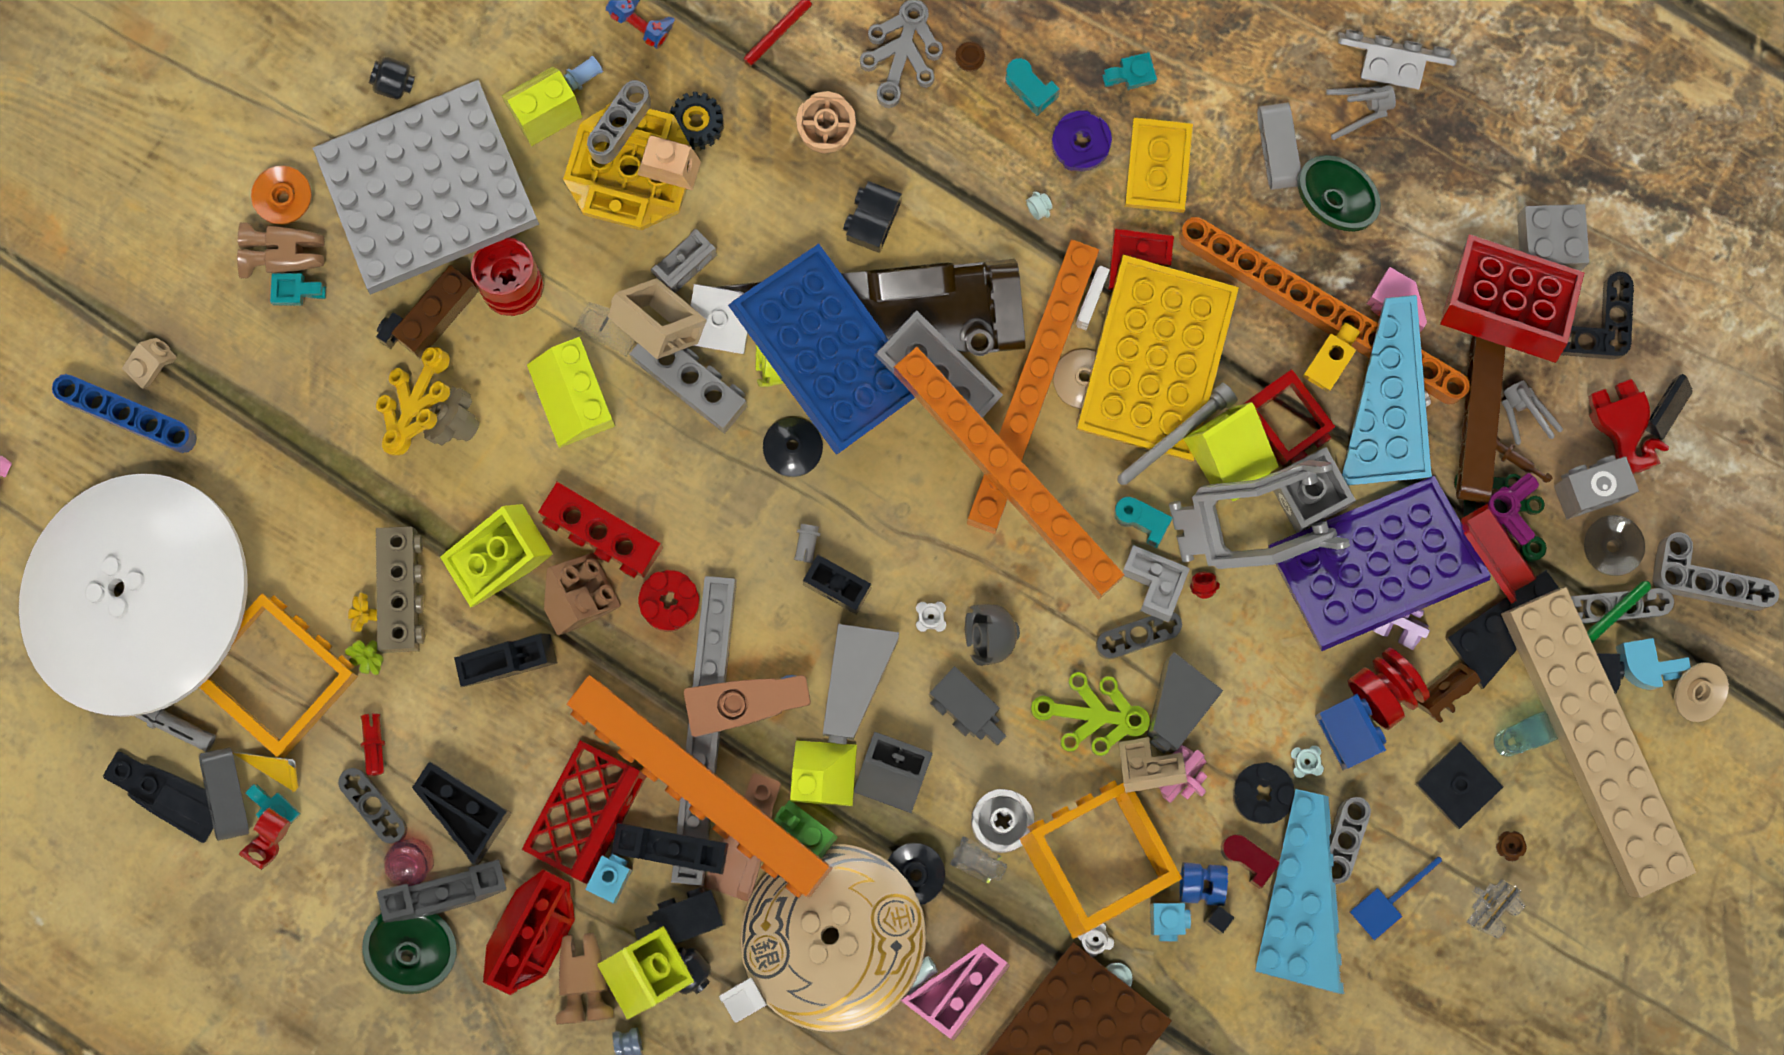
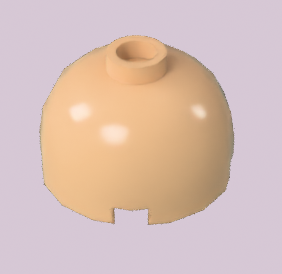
M826 91L811 95V98L806 100L804 104H801L796 116L797 131L800 138L807 147L815 152L823 154L835 153L846 147L854 135L856 127L854 109L845 101L844 97L837 93Z

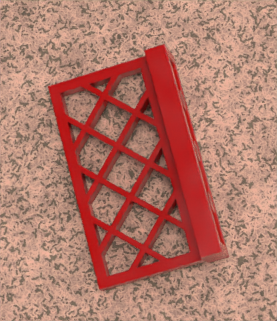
M579 740L521 850L588 885L601 856L605 857L614 840L617 823H623L647 776L636 768ZM586 750L594 755L596 767L581 771L578 761L583 751ZM600 758H602V759H604V760H606V761H608V762H607V763H604V764H601ZM617 766L624 770L618 782L607 785L603 769ZM598 771L602 787L587 792L583 776ZM578 778L582 794L566 798L564 791L566 783ZM614 788L613 792L610 795L609 790ZM604 792L607 801L604 809L592 812L589 797ZM559 796H561L562 801L557 802ZM584 799L588 814L572 819L568 804ZM563 806L567 821L552 826L549 817L552 809ZM599 816L597 822H595L594 817ZM589 819L592 827L589 837L578 840L574 824ZM546 823L547 828L542 830L544 824ZM569 826L573 842L558 847L553 831ZM548 833L553 849L542 853L533 849L532 847L538 836ZM575 847L578 858L572 869L562 864L559 852ZM554 854L556 861L548 856Z

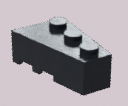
M430 761L412 787L473 865H479L512 814Z

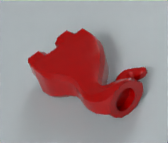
M1629 379L1614 386L1620 399L1619 401L1612 403L1606 389L1594 392L1588 398L1592 409L1589 417L1593 425L1610 437L1614 444L1616 460L1626 457L1634 475L1661 464L1655 449L1666 452L1669 450V446L1659 439L1650 438L1642 444V456L1636 455V447L1649 422L1650 405L1645 391L1639 392L1634 381Z

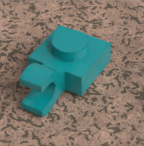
M1150 52L1123 58L1120 60L1121 68L1112 67L1105 69V74L1102 75L1105 87L1125 82L1127 90L1157 82Z
M272 273L270 303L279 306H303V297L326 299V286H322L321 282L304 283L305 277L302 274Z
M253 784L245 792L250 799L261 807L255 814L258 818L268 808H271L290 821L291 824L301 815L278 792L271 798L258 784Z

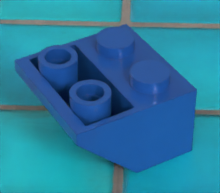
M1358 694L1315 715L1342 770L1355 766L1386 750L1384 746L1386 738L1379 726L1374 727L1369 717L1372 715V711L1364 698L1360 700Z

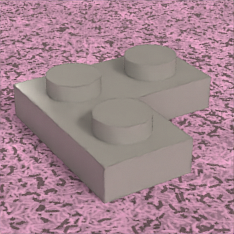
M1133 545L1123 573L1125 577L1149 586L1140 611L1169 622L1190 568Z

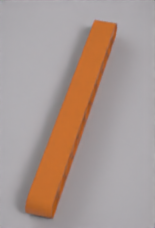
M1192 217L1183 224L1179 241L1185 249L1329 335L1333 334L1336 336L1342 328V321H1352L1356 329L1360 331L1352 347L1370 359L1373 347L1369 344L1368 337L1376 335L1377 322L1204 219ZM1190 228L1197 229L1201 233V238L1191 239L1187 235V230ZM1214 244H1222L1226 247L1227 253L1224 255L1216 254L1212 246ZM1238 260H1249L1253 265V269H1242L1238 264ZM1267 274L1276 276L1279 284L1276 286L1268 285L1264 280V276ZM1296 289L1301 291L1304 295V300H1294L1290 295V291ZM1316 306H1326L1330 311V316H1320L1316 311ZM1421 349L1423 367H1429L1434 375L1433 379L1424 378V389L1428 394L1443 403L1455 404L1468 393L1470 388L1467 377ZM1448 382L1458 385L1460 390L1458 395L1451 394L1448 391Z

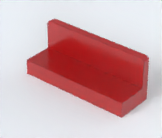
M1486 504L1461 519L1463 532L1512 604L1517 601L1515 591L1536 580V577L1489 505Z

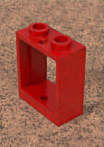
M1292 369L1243 403L1252 402L1255 406L1273 454L1282 467L1289 462L1294 464L1308 456L1305 452L1308 448L1315 445L1318 449L1332 438L1329 433L1332 432L1335 425ZM1291 387L1321 428L1288 451L1258 410Z

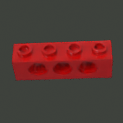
M556 482L538 511L539 515L544 518L541 522L543 525L555 532L559 528L569 533L567 539L582 548L586 543L596 549L593 553L595 556L607 563L611 559L621 564L619 570L634 579L637 575L642 578L646 577L663 549L660 542L559 482ZM572 510L581 512V518L576 524L566 523V515ZM596 526H605L607 534L603 539L595 540L591 537L592 530ZM623 541L633 543V549L628 555L617 553V547Z

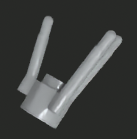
M1389 85L1384 87L1374 86L1369 88L1326 90L1327 95H1355L1347 97V101H1366L1368 109L1375 111V113L1332 134L1331 139L1335 140L1378 118L1387 117V110L1394 109L1396 106L1393 88Z
M1525 380L1512 385L1503 392L1507 399L1501 403L1507 411L1516 445L1521 444V439L1513 408H1516L1518 412L1529 408L1550 439H1553L1555 435L1540 412L1558 432L1563 431L1561 425L1536 397L1532 388L1527 386Z

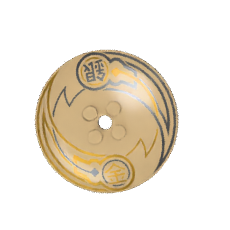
M832 844L821 859L833 869L810 898L803 894L800 898L796 897L785 888L788 882L778 875L774 879L769 874H766L754 889L747 903L740 935L742 960L748 978L752 977L767 1006L785 1020L800 1027L819 1032H845L859 1029L890 1013L906 997L919 975L926 949L924 914L915 891L901 872L890 862L869 850L846 844ZM830 927H834L839 931V939L832 945L825 944L823 941V933Z

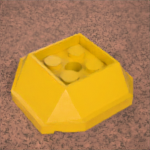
M610 103L606 108L591 115L579 124L563 181L583 215L642 231L679 214L686 193V188L638 175L649 136L691 146L674 115L649 108L615 159L607 164L595 162L589 152L587 139L611 105ZM618 117L613 120L611 125L622 127L626 124L627 120L623 117ZM599 142L594 149L598 152H604L609 148L610 144L608 142ZM628 165L638 167V170L633 175H625L622 172Z

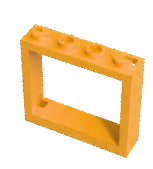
M262 593L244 612L234 643L266 609L338 672L339 675L281 740L210 677L199 688L276 757L284 759L358 676L352 671L355 666L345 656L341 654L337 658L329 651L332 645L319 634L314 638L307 631L310 625L297 614L293 618L284 611L287 605L275 595L269 598Z
M1114 780L1099 788L1101 795L1095 798L1092 793H1089L1075 801L1078 807L1071 811L1068 806L1059 809L1051 814L1052 821L1045 823L1041 819L1029 825L1030 833L1019 838L1073 939L1089 932L1183 879L1135 791L1126 793L1124 782L1118 785ZM1115 798L1158 877L1087 917L1044 835Z

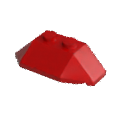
M542 869L515 890L486 945L483 982L511 996L518 992L517 990L529 986L546 976L561 948L563 936L568 935L575 921L573 901L570 893L571 886L568 881Z

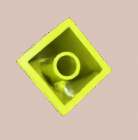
M553 66L501 96L531 147L582 118L573 91L560 70Z
M1252 402L1227 409L1183 438L1210 484L1256 480L1271 474L1270 472L1279 467Z
M664 926L597 964L627 1019L653 1007L694 982Z

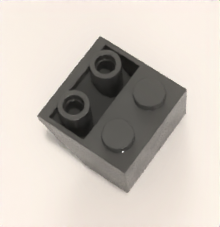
M874 732L854 793L912 813L933 753Z

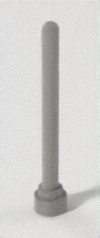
M1225 383L1217 386L1213 390V395L1210 396L1211 400L1124 470L1117 478L1118 483L1121 485L1128 484L1218 409H1229L1238 399L1231 388Z

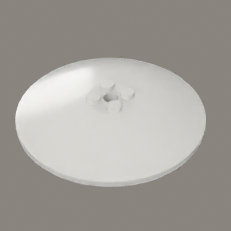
M156 474L125 475L99 483L79 494L66 504L43 530L31 551L22 577L19 595L20 628L28 656L39 675L54 692L68 702L85 710L108 716L127 717L153 713L187 697L199 688L219 667L234 643L242 623L247 599L248 576L244 551L238 534L230 519L210 497L197 488L171 477ZM123 581L125 585L124 592L120 596L115 597L114 588L117 583Z

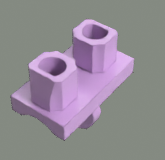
M1424 610L1416 611L1412 615L1421 618ZM1409 615L1373 630L1382 636L1388 637L1394 624L1404 628L1398 643L1412 650L1420 642L1421 638H1427L1430 629H1428L1429 625Z

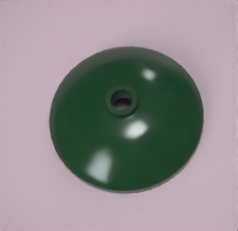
M1322 155L1307 161L1300 170L1297 179L1300 197L1309 212L1323 224L1341 231L1356 232L1368 228L1377 219L1381 209L1378 190L1370 177L1352 162L1336 156Z
M381 913L375 917L366 929L361 951L368 973L381 986L397 993L419 994L434 989L448 977L456 960L457 947L452 930L437 914L384 923ZM409 956L411 961L405 962L401 957Z

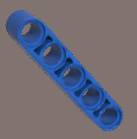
M68 374L60 375L52 384V393L66 405L173 451L186 453L192 450L196 444V434L181 421ZM75 384V392L71 396L65 397L64 392L67 386ZM97 396H102V404L98 408L92 409L93 399ZM129 407L130 415L128 418L119 420L120 411ZM152 419H157L158 425L156 429L152 432H147V423ZM179 431H185L184 440L174 444V435Z

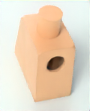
M649 136L638 175L693 190L701 160L694 150L687 145Z

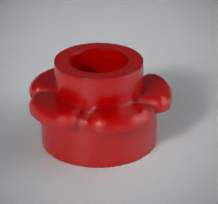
M1211 572L1195 574L1190 584L1191 592L1202 599L1211 598L1217 592L1216 590L1220 588V583L1216 581L1215 574Z

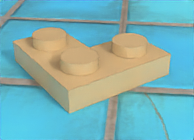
M1149 737L1119 742L1126 793L1187 783L1183 753L1152 757Z

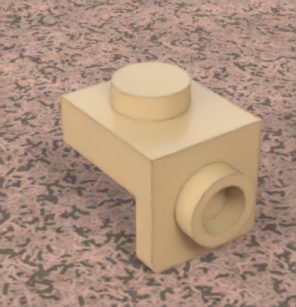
M158 338L139 342L122 369L144 389L150 387L164 365L173 363L177 357L165 342Z

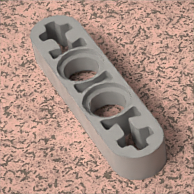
M1651 589L1644 595L1643 599L1641 598L1636 603V609L1632 614L1625 613L1617 621L1666 615L1674 606L1673 596L1665 589ZM1630 591L1571 596V599L1576 608L1582 606L1580 601H1584L1583 612L1578 613L1583 624L1597 623L1602 617L1593 615L1590 610V605L1594 600H1600L1605 604V614H1607ZM1657 595L1659 599L1665 600V605L1660 608L1661 611L1655 605L1644 607V601L1654 600Z

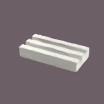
M1103 266L1097 268L1077 318L1076 327L1087 330L1110 269Z

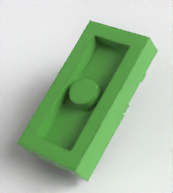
M790 800L775 815L774 821L820 858L825 855L838 838Z

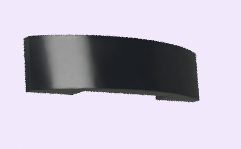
M617 823L611 853L723 875L729 844Z

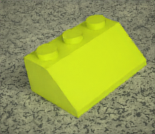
M580 336L551 347L527 364L559 448L615 427Z

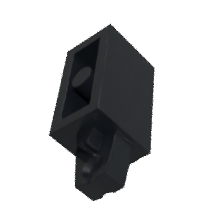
M703 886L687 892L688 899L676 903L675 898H671L658 903L659 910L647 916L649 924L634 929L637 940L664 926L673 944L676 945L725 926L713 890L705 892Z

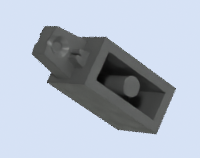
M955 666L929 693V696L933 699L930 705L942 716L947 712L955 720L952 725L965 737L971 734L973 737L976 736L982 740L987 736L997 746L1006 738V735L996 726L999 719L995 714L1000 708Z

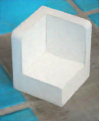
M752 977L718 996L734 1022H739L767 1005Z

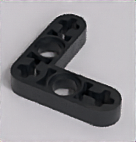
M1615 272L1606 279L1603 286L1601 328L1572 326L1569 336L1570 338L1571 334H1573L1572 340L1568 342L1561 355L1619 359L1628 353L1632 344L1634 283L1630 275L1625 272ZM1620 280V285L1625 286V288L1619 294V301L1610 302V300H1614L1617 297V288L1612 287V284ZM1612 308H1619L1624 312L1625 319L1622 323H1616L1611 320L1610 310ZM1624 329V331L1618 333L1617 337L1618 343L1623 344V347L1616 352L1614 346L1609 345V343L1615 339L1616 330ZM1581 335H1589L1593 339L1594 346L1591 350H1585L1580 347L1578 339Z

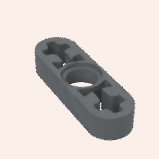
M1173 612L1170 621H1174L1176 625L1172 628V633H1168L1166 629L1157 631L1158 639H1153V630L1148 622L1153 621L1154 628L1160 626L1163 620L1154 616L1106 631L1099 636L1096 642V650L1102 658L1112 660L1168 641L1180 633L1182 629L1181 618ZM1135 627L1144 628L1148 635L1146 642L1142 644L1133 642L1130 637L1131 630ZM1119 632H1125V641L1130 647L1129 649H1125L1123 643L1114 648L1115 653H1111L1109 649L1103 650L1102 645L1106 643V637H1110L1111 641H1116L1122 638Z
M349 768L343 771L338 780L340 790L377 836L389 844L401 842L406 837L407 825L363 771L356 768ZM350 775L353 777L360 776L361 779L358 781V785L362 790L366 791L368 787L371 789L370 792L363 794L358 802L355 797L360 796V793L355 788H347V785L350 783L347 778ZM371 797H376L381 802V809L375 815H369L364 808L365 802ZM389 811L390 815L385 818L391 824H399V827L396 829L397 837L393 835L386 836L385 833L388 830L386 825L381 821L376 825L374 821L381 819Z

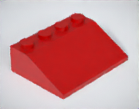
M1469 234L1445 302L1440 325L1556 363L1568 344L1585 272Z

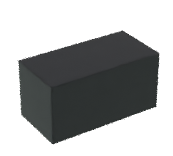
M1215 906L1203 922L1218 934H1223L1235 917L1220 906Z

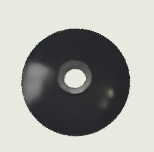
M790 417L777 421L768 429L763 440V454L767 464L776 473L786 477H799L811 472L819 463L823 452V442L819 431L810 422L801 418ZM795 440L798 443V447L795 450H789L787 443Z
M912 843L899 847L890 855L887 861L907 879L915 891L920 905L927 904L938 896L944 886L946 872L944 863L936 851L926 845ZM918 869L921 871L922 877L919 881H914L911 875L914 870Z

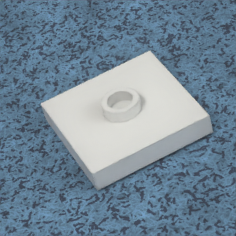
M694 284L691 307L707 320L699 343L694 346L745 354L748 333L728 306L732 301L743 295L744 292Z

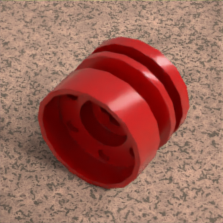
M515 238L503 239L479 249L473 256L471 264L473 280L483 300L492 311L505 316L524 314L532 309L542 297L544 283L541 272L536 265L531 251Z
M1389 647L1382 652V658L1376 657L1372 660L1377 675L1364 667L1347 680L1353 695L1358 694L1360 700L1364 698L1372 711V719L1386 730H1390L1405 718V713L1400 703L1413 711L1418 707L1417 701L1423 703L1430 698V692L1415 667L1400 653Z

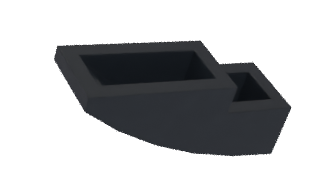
M539 633L516 641H506L454 657L461 687L498 680L557 664L551 634Z

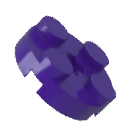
M1081 110L1071 112L1062 117L1055 127L1052 136V149L1057 160L1067 170L1089 171L1101 165L1108 157L1112 143L1110 128L1102 118L1091 115V112ZM1078 134H1082L1083 138H1089L1090 142L1086 143L1085 148L1074 144Z

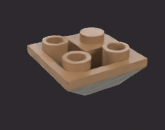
M593 553L550 566L547 569L544 610L558 636L579 629L621 606Z

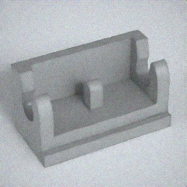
M695 229L689 237L658 265L652 267L651 272L676 293L717 256L716 248Z

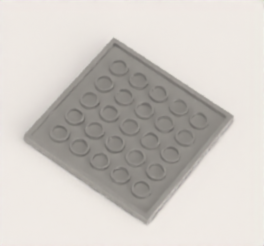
M479 80L313 147L370 295L539 225Z

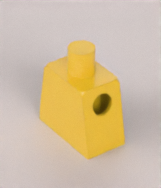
M1345 322L1336 336L1330 334L1302 377L1328 393L1356 352L1352 344L1360 334V331ZM1333 348H1337L1341 352L1338 360H1333L1329 356Z

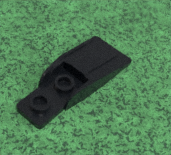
M116 752L104 772L103 778L127 791V795L150 813L195 840L205 843L214 829L205 788L146 763L142 764L122 752Z

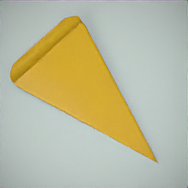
M232 752L240 759L292 790V793L299 788L296 764L293 759L288 760Z

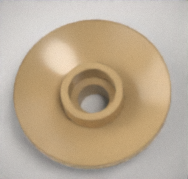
M1081 349L1066 354L1058 362L1054 373L1053 382L1058 396L1066 404L1074 408L1081 409L1088 381H1081L1079 374L1086 372L1090 376L1096 352Z
M1706 662L1689 668L1682 675L1675 689L1674 701L1679 714L1693 722H1702L1716 715L1723 707L1728 695L1729 683L1725 672L1719 666Z

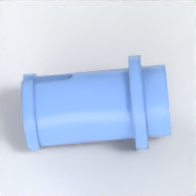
M591 56L573 70L567 69V74L563 77L572 91L575 89L581 90L584 83L603 71L598 61Z

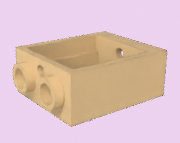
M658 278L615 293L607 316L656 359L698 344L707 321ZM648 305L651 306L670 324L662 327L641 308Z

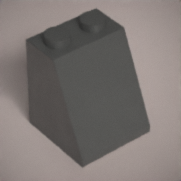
M1175 652L1172 653L1163 665L1147 733L1152 738L1150 744L1163 754L1166 751L1172 754L1182 745L1223 692L1221 688Z

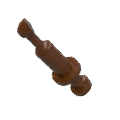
M1497 437L1496 451L1503 455L1501 458L1502 462H1505L1507 459L1526 473H1534L1545 483L1553 479L1551 474H1543L1535 468L1532 461L1515 451L1514 444H1511L1508 448L1499 442L1500 438Z

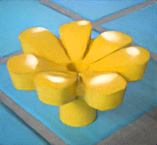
M361 592L358 597H353L352 605L354 609H349L348 619H353L350 626L353 632H361L364 623H368V620L377 622V609L369 608L368 595Z

